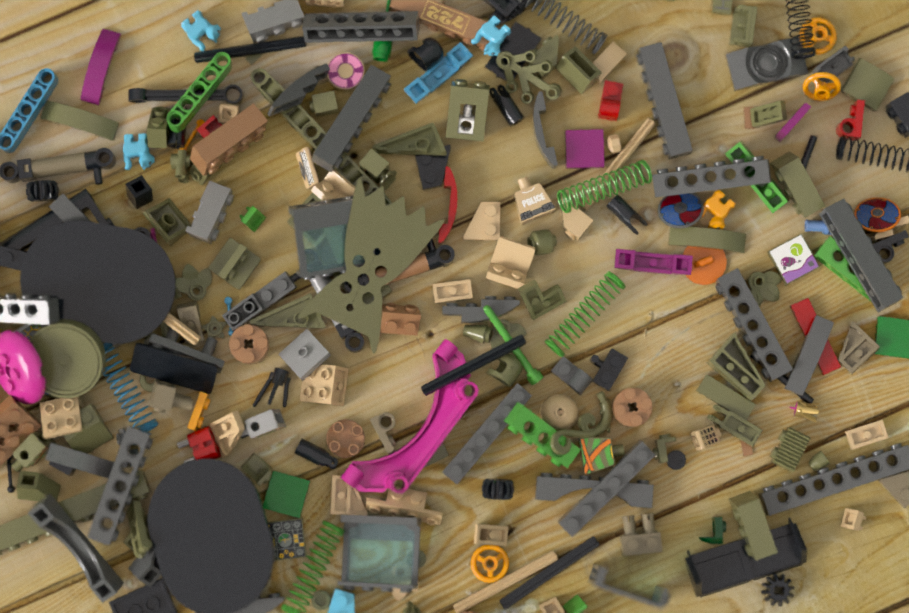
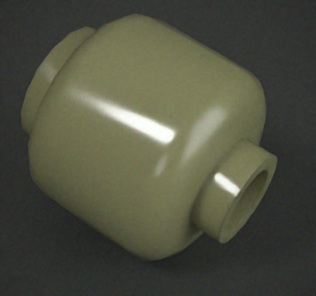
M548 229L533 231L530 237L527 238V245L536 248L535 255L550 254L554 250V246L557 245V239Z

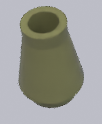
M465 325L463 336L483 344L485 342L490 343L492 328L488 327V325Z

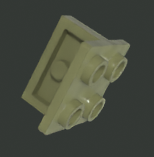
M229 238L209 266V270L240 290L261 259L244 245Z

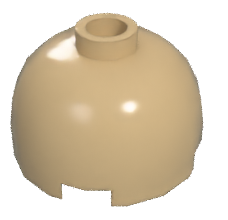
M555 394L543 402L540 417L556 431L570 430L577 422L579 410L571 397L564 394Z

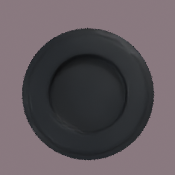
M671 451L667 455L668 462L666 463L669 468L678 470L684 467L686 457L681 451Z

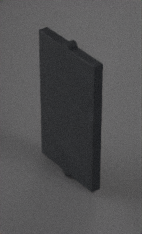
M515 21L511 27V34L506 36L502 44H500V51H509L513 55L526 53L528 50H534L542 38L531 32L530 28H525ZM492 56L485 68L496 74L497 78L500 77L507 82L505 71L497 65V56ZM503 58V62L508 64V60ZM526 60L516 63L523 67L526 63ZM513 71V76L515 79L518 73Z

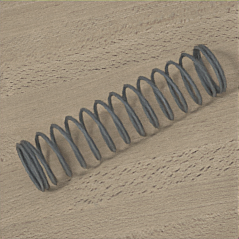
M528 0L525 8H527L533 0ZM537 0L531 12H533L543 0ZM545 0L543 6L541 7L538 13V16H540V14L551 2L552 4L547 14L545 15L544 20H546L548 16L552 13V11L559 5L555 15L553 16L550 22V25L565 9L559 23L556 26V29H558L562 22L571 14L562 33H564L565 30L570 26V24L577 18L568 37H570L572 33L577 29V27L584 21L580 31L574 39V42L585 31V29L588 26H590L580 46H582L583 43L587 40V38L596 30L586 50H588L590 46L594 43V41L602 34L601 38L598 40V42L596 43L591 52L593 55H595L605 42L608 35L604 32H601L596 36L598 28H594L590 32V29L592 27L591 23L583 29L586 22L585 19L580 21L577 25L578 20L580 18L579 15H576L571 20L573 16V11H570L565 16L567 6L564 7L558 13L561 7V2L557 3L553 7L555 0H550L547 4V0Z

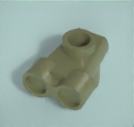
M178 150V154H171L170 157L171 168L176 169L175 177L181 183L189 182L188 171L189 167L192 166L191 155H189L187 150Z

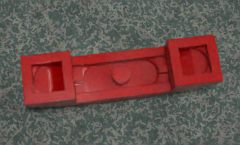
M446 167L444 188L451 189L448 224H443L439 229L438 245H442L449 236L457 212V186L450 167Z

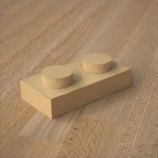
M470 279L432 284L435 304L473 299Z
M883 420L845 431L851 450L889 438Z

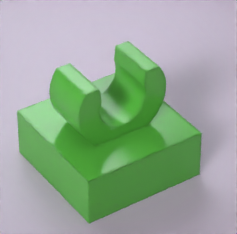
M246 207L248 212L245 216L240 215L241 222L255 232L266 217L255 207Z

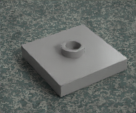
M306 329L282 350L279 356L303 381L328 359L331 354Z

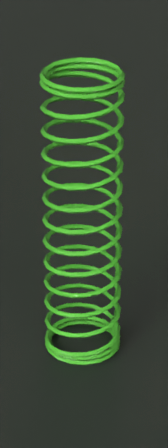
M640 160L636 164L631 163L629 167L618 168L616 172L605 173L603 177L599 175L596 179L585 180L583 184L572 185L570 189L558 190V203L565 213H569L572 211L571 204L577 210L578 202L584 208L585 201L589 205H591L592 199L597 203L598 196L602 200L605 199V194L610 198L612 195L611 191L617 195L618 189L622 193L625 191V187L631 190V184L635 188H637L638 183L642 186L644 182L648 184L652 181V172L648 163ZM641 164H643L648 172L649 181L645 179L642 173ZM630 166H635V173L630 168ZM636 167L638 169L641 179L643 180L642 184L638 179ZM624 168H628V175L624 171ZM618 170L622 171V179L620 175L617 173ZM630 171L633 173L635 177L636 186L633 184L631 180ZM612 172L615 173V180L611 176ZM623 172L628 179L630 188L625 184ZM605 175H608V176H609V178H608L609 184H608V182L606 181V179L604 178ZM617 176L621 180L623 191L620 189L618 185ZM599 177L602 178V186L597 180ZM610 178L613 180L617 191L616 193L613 191ZM591 180H595L596 189L591 183ZM604 181L606 182L609 188L610 196L607 194L605 190ZM585 182L589 183V191L584 185ZM597 183L601 187L603 198L599 194ZM579 184L582 185L583 195L579 188H577ZM590 185L593 187L595 191L597 200H595L592 195ZM572 187L576 188V197L571 191ZM584 188L589 195L590 203L586 199ZM566 189L569 190V197L565 192ZM577 190L579 191L582 197L583 205L579 200ZM571 193L575 198L577 208L574 206L572 202Z
M607 271V273L604 275L606 281L599 280L601 287L598 285L594 286L596 292L589 291L591 298L585 296L584 299L586 303L579 302V305L582 308V310L577 307L574 308V311L577 315L569 313L571 320L566 318L564 319V322L567 326L559 324L561 331L554 330V333L558 338L549 335L550 340H545L546 345L560 357H563L565 353L555 344L552 338L562 343L568 349H570V347L566 345V343L558 336L556 331L565 336L567 339H569L573 344H575V342L565 333L561 326L565 327L578 338H580V336L568 325L566 320L574 324L584 333L585 331L575 322L571 315L577 317L588 327H590V325L578 314L576 309L587 315L594 322L595 320L585 311L581 304L587 306L592 311H594L598 316H600V314L588 303L586 298L590 299L591 301L596 303L601 309L605 310V308L602 307L595 300L591 292L599 296L601 299H603L608 305H610V303L598 292L596 287L600 288L601 290L606 292L611 298L615 299V297L605 289L601 281L612 287L618 294H620V292L608 281L606 276L619 288H626L625 284L612 272Z
M327 521L322 522L323 525L339 532L335 533L333 531L321 527L319 528L321 531L328 534L335 540L326 538L318 534L316 535V537L328 543L332 547L313 541V544L325 550L329 554L317 551L312 548L309 549L310 551L317 554L326 561L306 555L308 559L312 560L313 562L317 563L323 568H319L303 562L305 566L314 570L319 575L307 572L302 569H299V571L309 576L316 582L301 578L299 576H296V578L306 583L313 589H309L293 583L294 586L306 592L310 596H306L295 591L289 590V592L298 596L308 604L286 597L287 600L298 605L303 610H299L286 604H282L283 606L281 607V609L287 613L307 612L306 609L300 604L307 606L310 605V603L303 597L312 599L313 595L306 590L313 592L317 591L316 588L309 583H313L316 585L320 584V582L311 575L322 578L323 575L316 569L326 571L327 569L319 562L326 564L330 563L328 559H326L320 554L333 557V554L323 547L336 550L337 548L327 540L336 543H340V541L330 533L343 536L345 530Z

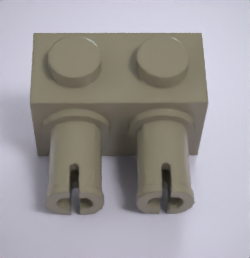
M155 379L149 402L154 411L165 413L166 410L171 411L173 407L191 410L193 399L190 396L175 393L176 387L174 384Z
M649 513L648 518L647 514H641L644 530L642 534L636 533L634 515L629 516V522L628 516H622L624 534L620 536L622 556L663 552L661 533L655 530L654 513Z

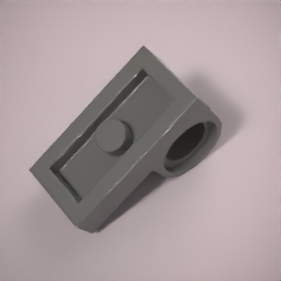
M564 356L551 370L553 374L579 395L593 381L587 373L580 368L578 369Z

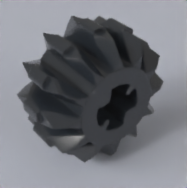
M54 180L31 181L26 184L27 200L31 202L54 201L59 197L58 183Z
M486 478L483 481L482 496L484 498L493 500L512 499L514 493V482L512 480Z
M776 573L773 574V580L767 576L766 580L769 584L762 583V586L767 588L762 590L761 594H768L764 600L766 602L771 600V606H774L777 602L778 606L782 607V600L789 604L787 596L794 597V594L789 593V590L795 589L794 586H788L791 583V579L785 580V575L783 574L778 578ZM775 586L782 588L780 594L774 593L776 591L774 589Z

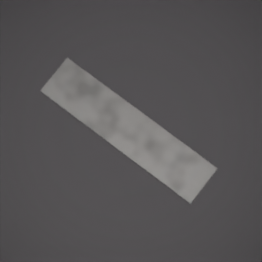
M53 443L50 444L45 459L108 479L114 465L112 461Z

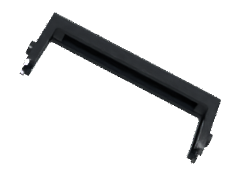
M86 188L69 199L83 213L90 210L99 223L115 226L109 217L105 218ZM51 210L0 242V245L25 251L29 249L43 232L64 222Z

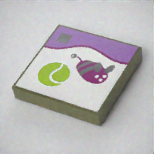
M802 233L767 252L785 285L820 267Z

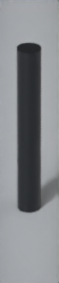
M810 135L801 160L805 170L818 138L814 135Z

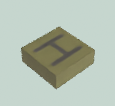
M713 0L711 13L730 16L733 0Z

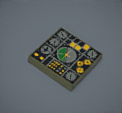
M303 518L268 522L274 541L275 561L306 557Z

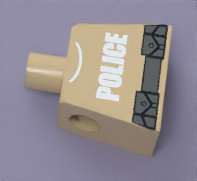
M528 176L517 180L521 190L515 192L514 197L521 225L555 212L554 204L540 183L531 185Z

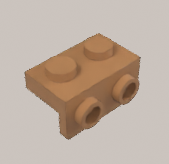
M395 303L382 304L380 333L418 336L421 319L419 308L411 304L405 306Z

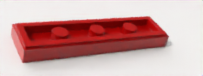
M809 298L790 306L804 337L808 334L813 319L816 316ZM827 340L817 363L822 375L841 367L829 340Z

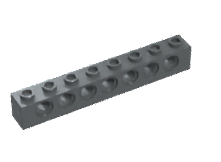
M901 443L890 446L891 450L884 452L883 449L872 452L873 456L866 458L865 455L853 458L855 462L847 464V461L835 464L836 468L829 470L826 467L817 470L818 474L811 476L808 473L799 476L800 480L793 482L790 479L781 482L782 486L774 488V485L763 488V492L759 493L765 514L770 516L909 470V446H902ZM889 455H892L895 459L892 466L887 463ZM871 461L875 462L877 465V468L874 472L870 471L869 469V463ZM853 467L857 468L859 472L856 478H853L850 474ZM835 473L840 476L838 484L832 481V476ZM817 479L822 482L820 490L814 487V482ZM798 485L804 488L802 496L796 494L795 490ZM780 491L786 494L784 502H780L777 499Z

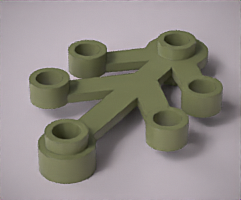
M528 50L526 53L516 55L509 51H503L497 56L496 61L497 65L505 71L507 79L505 88L507 92L514 93L518 89V84L514 81L513 71H515L519 75L523 91L521 100L526 104L534 99L528 81L545 91L546 96L551 100L557 99L562 94V88L559 84L552 83L549 85L533 74L540 71L548 73L553 67L551 61L545 60L539 64L522 67L516 62L524 60L533 62L537 58L534 50ZM528 53L533 55V59L528 57ZM503 58L508 60V64L503 62ZM548 64L549 69H545L543 65ZM509 84H513L515 89H510ZM550 90H554L555 95H551ZM525 94L530 96V100L525 98Z

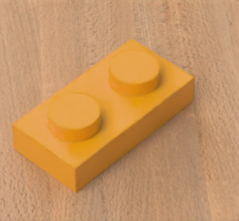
M200 391L187 427L188 429L197 431L198 428L201 429L204 422L203 412L208 410L211 403L209 394Z

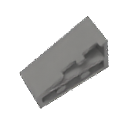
M298 0L278 1L274 3V6L266 9L259 7L257 8L258 12L249 15L247 12L241 13L253 43L264 42L269 36L274 34L275 36L281 35L286 32V29L291 27L293 29L298 28L304 22V14Z
M209 181L200 199L199 208L193 214L194 220L191 227L187 226L186 232L191 237L212 244L213 240L216 241L220 232L217 229L220 223H224L227 215L225 212L226 207L232 204L234 195H232L233 191L230 188Z

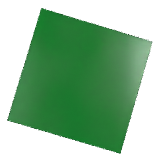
M878 316L875 343L880 346V349L874 355L909 359V320Z
M273 471L263 508L300 518L310 481Z

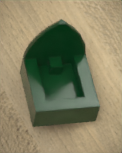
M712 517L713 537H699V540L709 544H723V532H726V521H723L722 517Z

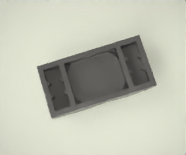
M791 38L761 46L748 47L726 54L734 91L807 75L808 70L805 59L792 58L791 54L793 51L790 48L793 44L790 43ZM794 38L792 40L794 44L800 42V39ZM794 46L792 49L796 51L802 49V46Z

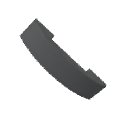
M541 91L538 92L533 110L534 136L542 156L555 169L558 166L554 147L546 148L539 115L546 112L543 92Z

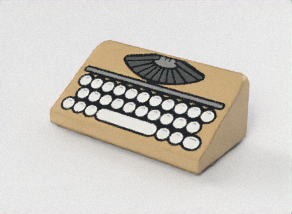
M305 147L296 153L305 187L310 189L320 182L314 162H312L310 149Z

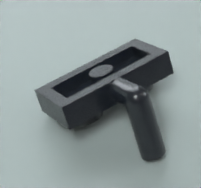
M612 348L604 361L600 360L597 355H593L590 358V362L600 369L592 382L609 391L628 357Z

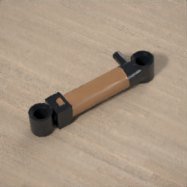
M432 238L427 244L429 251L419 254L399 276L388 284L439 267L451 265L455 256L453 248L449 245H441L436 249ZM441 252H447L450 255V258L447 260H443L440 258L439 254ZM384 266L375 269L377 277L382 278L387 273V269ZM361 274L358 276V283L362 286L369 283V276ZM344 282V290L348 294L352 289L348 286L349 282Z

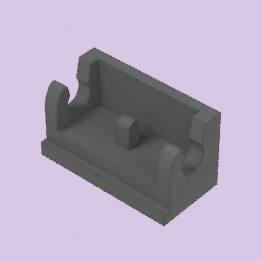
M845 45L815 67L812 73L828 72L837 77L853 65L855 58L848 55L849 49ZM819 78L821 82L829 83L832 81L828 78Z

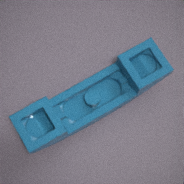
M462 42L458 43L439 63L421 77H417L404 88V91L417 104L451 78L473 55Z

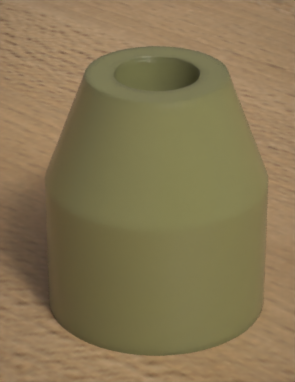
M822 451L815 454L809 461V465L814 471L823 469L830 464Z

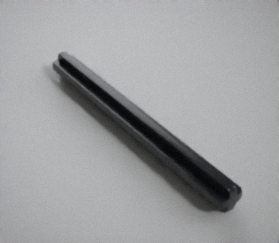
M304 36L200 51L194 53V60L196 63L209 62L219 52L228 53L230 58L289 50L306 47Z
M519 335L428 382L421 387V390L427 396L526 344V340L523 335Z
M595 537L589 538L500 599V604L504 609H508L599 546V542Z

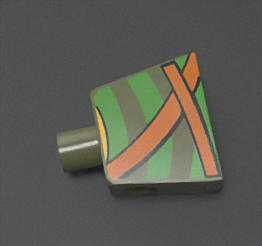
M42 430L31 433L14 451L13 456L16 459L11 463V467L15 471L20 472L24 467L34 466L48 453L50 444H56V442L52 438L45 439Z
M578 438L584 474L615 465L614 457L625 455L623 444L612 446L611 438Z

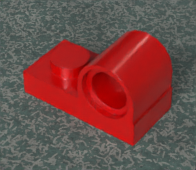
M604 81L598 113L599 119L617 121L623 83Z
M856 100L850 106L849 116H852V118H846L837 125L836 133L839 137L845 136L846 139L850 137L852 141L861 138L864 100ZM843 125H848L851 128V132H845Z

